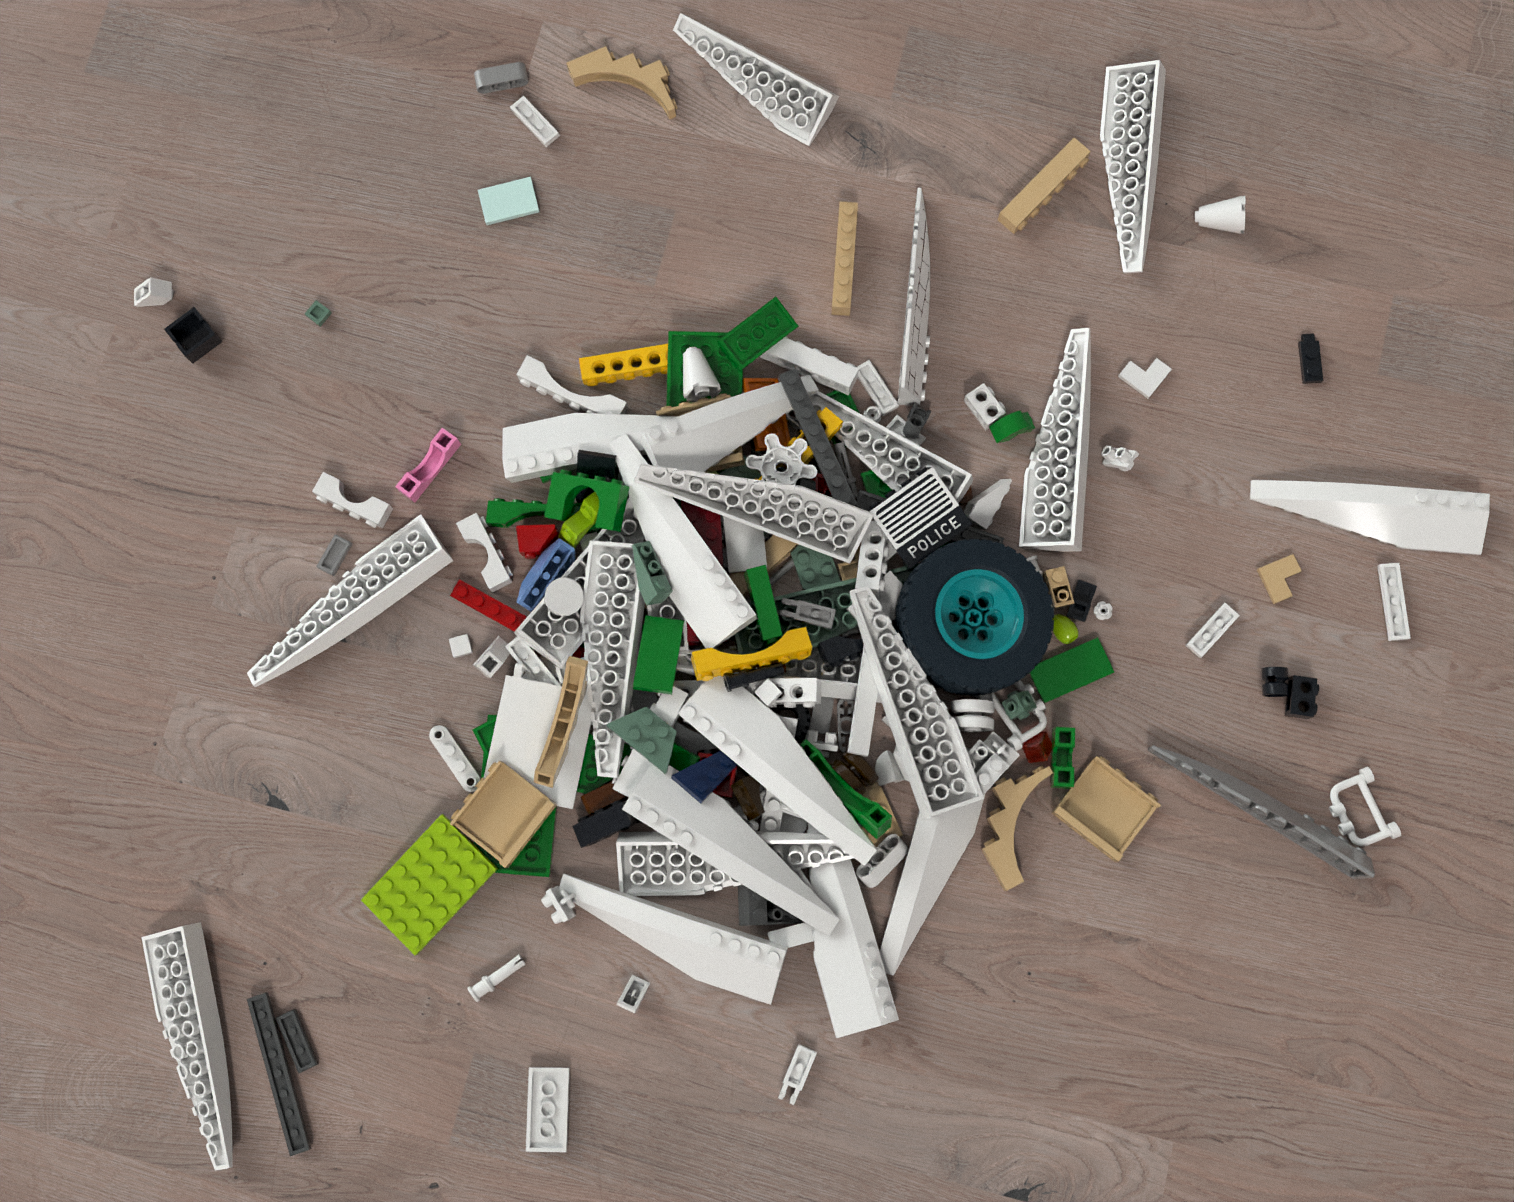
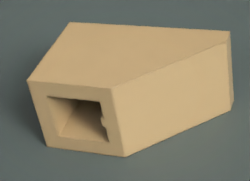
M1065 566L1046 570L1043 573V580L1049 589L1048 594H1051L1054 607L1058 608L1074 604Z

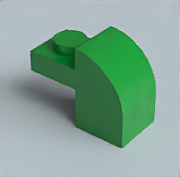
M1020 410L1004 416L989 426L996 443L1011 440L1018 434L1031 432L1035 429L1029 413H1022Z

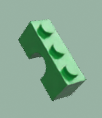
M1055 727L1052 729L1051 770L1053 774H1051V788L1071 789L1074 787L1072 754L1075 748V728Z

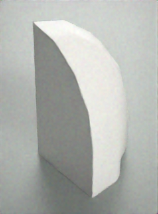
M886 750L879 756L875 765V772L879 777L877 780L879 786H885L891 782L904 781L893 753Z

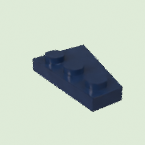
M719 751L673 774L671 779L702 804L738 764L724 752Z

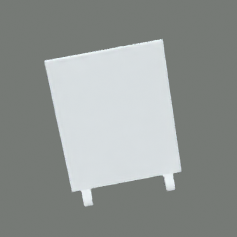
M516 663L514 675H506L484 778L490 773L488 769L494 762L503 761L554 801L557 806L573 809L592 722L588 685L586 695L578 711L577 724L569 740L568 754L553 788L534 783L535 769L552 726L562 686L523 679L525 665Z

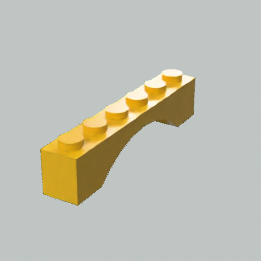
M806 627L787 631L774 645L756 653L743 655L729 654L713 648L693 651L691 662L697 681H709L714 677H723L725 674L729 676L740 670L748 672L757 667L763 668L780 662L785 664L793 659H806L811 655L812 645Z

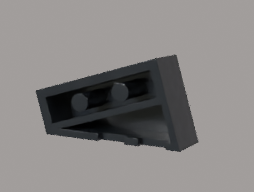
M618 800L611 803V808L609 809L604 807L594 811L595 815L590 818L587 815L578 819V823L572 827L580 847L583 848L607 839L622 830L625 831L634 824H641L643 822L622 810L626 802Z

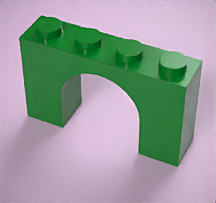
M561 470L560 473L553 472L544 517L561 521L568 520L571 517L573 503L577 494L585 488H592L599 499V510L595 527L621 532L629 486L623 485V481L616 479L606 482V478L599 476L589 479V475L577 473V476H573L572 472L567 470Z

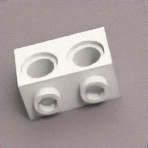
M983 383L965 395L964 402L986 431L989 429V426L1005 416L1006 409L1002 402H998L995 399L993 390L989 386L986 387ZM976 396H983L985 401H978ZM987 411H995L996 416H989Z

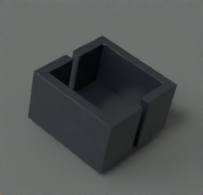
M195 307L164 328L169 337L192 364L223 342Z

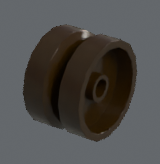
M847 749L842 754L847 765L836 759L830 766L850 787L863 795L866 792V786L861 779L868 785H873L879 777L862 756L847 753Z

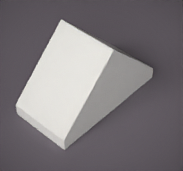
M632 975L617 1005L630 1012H638L650 983Z

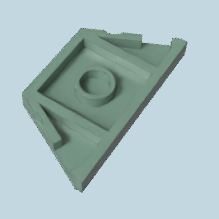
M798 545L790 553L802 590L841 582L831 556L802 545ZM843 587L823 591L834 594L845 593Z
M647 707L606 725L666 775L677 735L675 729Z

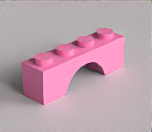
M441 428L430 442L429 451L422 462L412 471L406 472L395 487L400 493L415 503L461 446L459 440L444 428Z

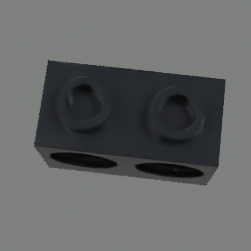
M1296 675L1289 677V696H1286L1285 716L1302 719L1313 718L1318 709V705L1315 703L1316 696L1319 693L1317 678ZM1301 683L1307 686L1306 693L1301 690ZM1299 703H1303L1305 705V712H1302L1299 709Z

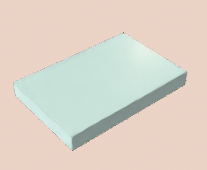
M531 177L478 190L486 225L540 212Z

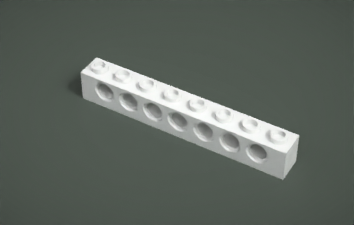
M818 678L770 679L779 689H784V695L781 698H777L769 708H777V705H784L785 708H795L796 704H803V707L812 708L815 707V704H821V680ZM767 679L749 683L746 689L759 699L755 691ZM674 681V686L684 692L689 691L690 698L705 681ZM802 688L803 695L800 698H797L796 692L798 689Z

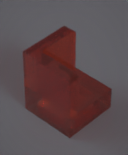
M1047 731L1040 732L1024 742L1022 749L1029 763L1047 761L1052 750V743Z

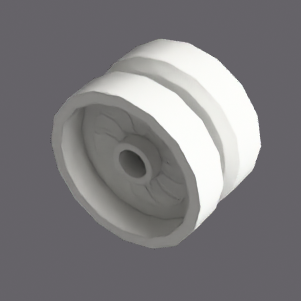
M961 699L951 702V712L956 715H963L953 717L960 731L985 732L994 730V719L986 716L994 713L993 701Z

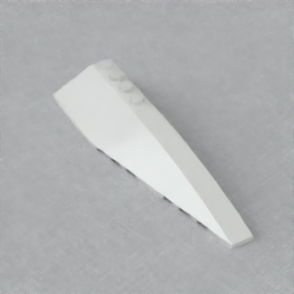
M1090 328L1071 329L1064 350L1065 355L1059 365L1060 371L1053 384V393L1049 397L1041 421L1042 427L1035 440L1034 452H1031V461L1024 475L1020 548L1060 552L1082 551L1090 427Z

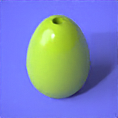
M1054 615L1052 620H1054L1053 633L1055 637L1064 644H1070L1076 640L1079 632L1075 623L1064 615Z

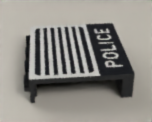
M924 467L916 473L918 477L913 481L910 478L900 484L902 486L900 490L896 492L893 489L886 494V500L881 503L878 500L869 506L871 509L869 512L874 513L873 519L904 561L903 565L906 569L912 568L972 525L933 467L928 470Z

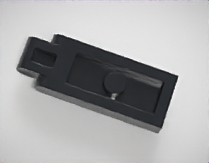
M1314 333L1302 334L1301 341L1298 342L1302 384L1322 383L1324 380L1319 341L1315 340Z

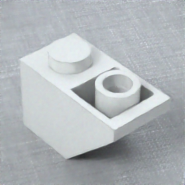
M498 636L473 665L486 677L491 678L510 654L505 647L508 643Z

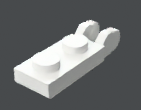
M798 1044L783 1080L784 1084L778 1096L779 1099L782 1100L785 1097L789 1085L795 1088L790 1098V1104H795L799 1091H802L817 1054L816 1051Z

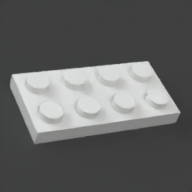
M529 1067L526 1152H567L570 1068Z

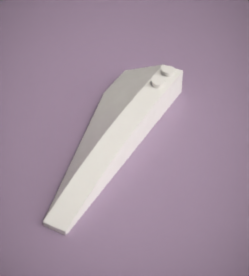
M680 13L673 31L695 49L711 67L716 69L729 84L749 100L778 130L810 146L830 116L839 96L737 41Z
M810 375L800 377L809 398L818 392V388ZM781 382L710 404L642 430L640 442L654 466L705 473L708 468L715 466L726 455L729 456L736 448L743 446L764 431L768 425L778 421L782 415L792 411V407Z
M818 391L810 397L816 412L818 410L822 411L827 407L843 421L842 428L835 436L841 442H844V445L892 490L895 489L896 492L902 488L900 484L909 478L913 481L918 477L916 473L924 467L927 470L933 467L957 503L961 501L972 484V474Z

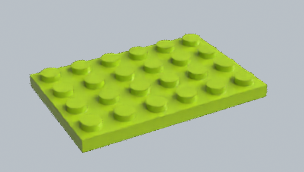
M441 814L361 899L414 956L423 950L498 870L456 826L450 825L451 821L444 814Z

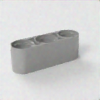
M522 62L479 69L474 73L477 92L482 94L522 87L528 84L526 66Z

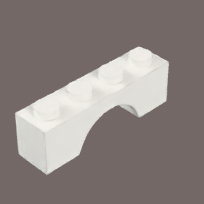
M324 472L312 491L320 502L326 504L328 501L333 504V508L341 512L346 510L350 512L349 515L357 520L362 518L366 520L365 523L373 528H376V526L383 528L393 510L388 503L373 496L361 503L347 501L344 495V484L339 479Z
M475 513L457 522L456 524L468 544L477 543L484 546L487 550L488 562L481 574L491 592L493 593L512 583L511 576H513V573L508 565L504 566L502 560L505 558L500 549L496 550L494 544L497 542L492 533L488 534L486 530L488 525L484 517H479Z

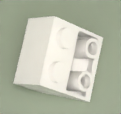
M980 739L968 752L980 789L984 795L1010 765Z

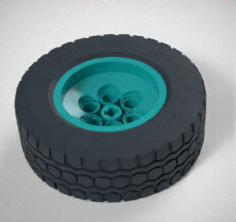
M969 539L968 541L952 542L930 554L910 573L904 582L897 599L898 604L895 611V626L898 629L896 632L901 635L903 643L907 649H910L912 655L926 674L927 680L931 681L932 685L940 689L943 688L944 691L950 693L955 692L958 695L979 696L991 694L1023 679L1043 658L1042 655L1045 654L1049 646L1047 644L1051 641V631H1053L1054 620H1052L1054 618V608L1051 607L1053 604L1051 594H1048L1049 589L1046 582L1042 581L1043 577L1039 571L1035 570L1036 567L1030 561L1028 562L1027 558L1021 553H1016V550L1009 546L1004 547V544L999 542L992 543L991 540L985 539L981 541L980 539ZM959 598H963L966 601V606L960 605ZM978 599L984 601V608L978 605ZM949 614L955 615L956 622L950 621ZM987 616L993 618V625L988 623ZM973 617L974 621L970 622L969 618ZM959 631L964 632L965 640L959 638ZM978 632L984 635V641L978 639Z

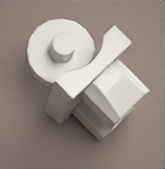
M1106 445L1101 453L1105 458L1102 464L1107 467L1119 468L1121 471H1128L1134 466L1133 461L1138 457L1139 453L1122 447L1113 448Z
M808 730L803 742L807 739L826 758H829V752L822 750L837 752L838 743L835 732H826L825 741L817 740L818 730Z
M994 731L984 741L991 750L1010 766L1020 756Z
M559 886L546 891V895L541 901L546 908L554 905L557 911L551 914V918L555 924L562 921L566 922L576 916L572 909L575 907L572 901L576 897L575 893L568 895L565 889L560 892Z

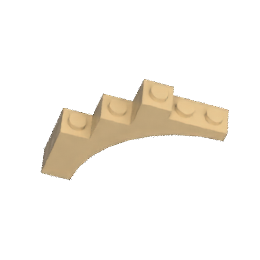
M605 46L566 63L575 87L597 81H616L629 84L643 90L654 98L664 109L669 119L676 117L675 110L678 108L674 98L670 99L669 97L670 90L667 85L669 84L668 76L670 74L667 66H663L660 60L642 67L640 59H636L633 53L615 60L613 53L609 52Z
M569 656L567 659L557 709L546 744L535 769L534 783L553 788L568 754L569 740L577 724L579 708L586 695L588 661L572 656Z
M1042 765L1032 771L1034 775L1028 778L1026 775L1015 780L1016 785L1011 778L1006 780L1004 777L996 781V786L992 788L1003 810L997 808L989 813L991 817L987 818V821L998 840L995 841L994 838L983 843L985 847L981 850L1004 891H1008L1024 882L1014 853L1016 820L1021 806L1030 792L1042 780L1053 774L1050 766L1044 769Z

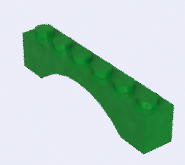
M494 498V501L488 500L486 523L489 527L509 528L523 519L545 516L547 504H543L541 501L524 503L523 500L519 499L507 502L505 499ZM573 503L571 516L580 510V504ZM595 523L587 533L597 532L598 534L602 528L595 527Z
M807 739L800 744L805 750L806 755L830 784L837 797L839 796L845 808L874 838L878 839L891 827V814L877 802L867 799L850 787L833 770L822 753Z

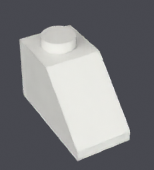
M150 277L134 289V306L143 307L166 304L173 298L172 282Z

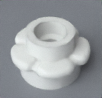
M870 406L863 413V416L876 423H879L882 413L877 407Z
M1101 601L1097 603L1093 611L1099 620H1104L1112 616L1111 611L1113 608L1109 603L1106 604V602Z

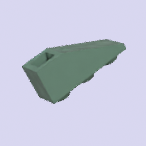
M650 541L634 543L632 548L641 595L647 606L662 603L673 592Z

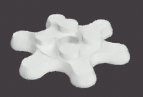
M773 433L768 434L764 440L767 446L766 454L763 456L750 455L746 459L748 468L757 469L761 472L762 481L796 485L797 480L800 478L813 479L817 475L815 466L804 464L801 460V454L807 449V442L801 438L796 439L791 446L784 447L780 444L777 435ZM779 463H783L787 466V469L784 472H778L776 466Z

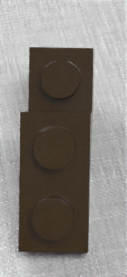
M742 769L746 777L731 785V788L748 821L763 814L765 810L760 799V783Z

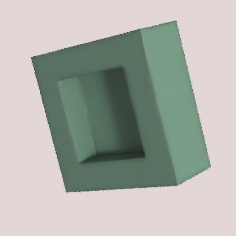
M317 300L305 312V316L320 327L332 314L329 309Z

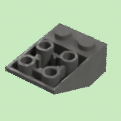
M738 886L739 926L803 923L801 919L746 886Z

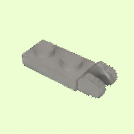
M782 599L783 604L796 606L795 613L780 610L779 615L832 629L836 613L835 609L801 600Z

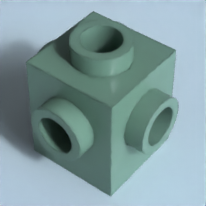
M1017 690L1007 695L1008 699L1002 702L1005 713L1009 716L1010 720L1015 718L1022 720L1030 715L1029 712L1037 708L1028 690L1019 693Z

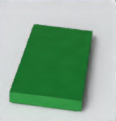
M774 297L717 342L738 370L741 371L799 326L779 299Z
M645 616L633 682L634 690L672 695L684 620Z
M1097 637L1038 663L1029 675L1041 700L1045 704L1114 673V670Z

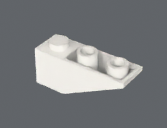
M1011 479L999 480L968 501L964 513L971 521V526L977 529H987L992 524L995 512L1001 507V501L1010 489Z

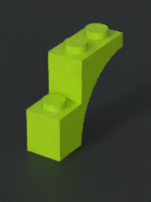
M593 492L584 499L580 510L563 523L557 538H560L574 549H576L588 530L596 523L599 510V499L596 492Z

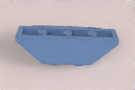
M560 538L546 548L521 583L517 603L532 612L544 598L548 585L552 581L561 578L576 560L575 549Z

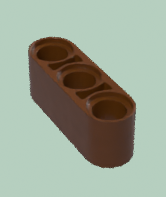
M610 782L580 798L589 816L598 809L610 807L611 803L628 797L614 790V784Z

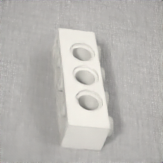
M871 521L861 540L855 589L869 586L875 597L880 598L881 591L885 590V580L882 579L883 574L887 573L885 557H889V546H887V541L889 540L875 521Z

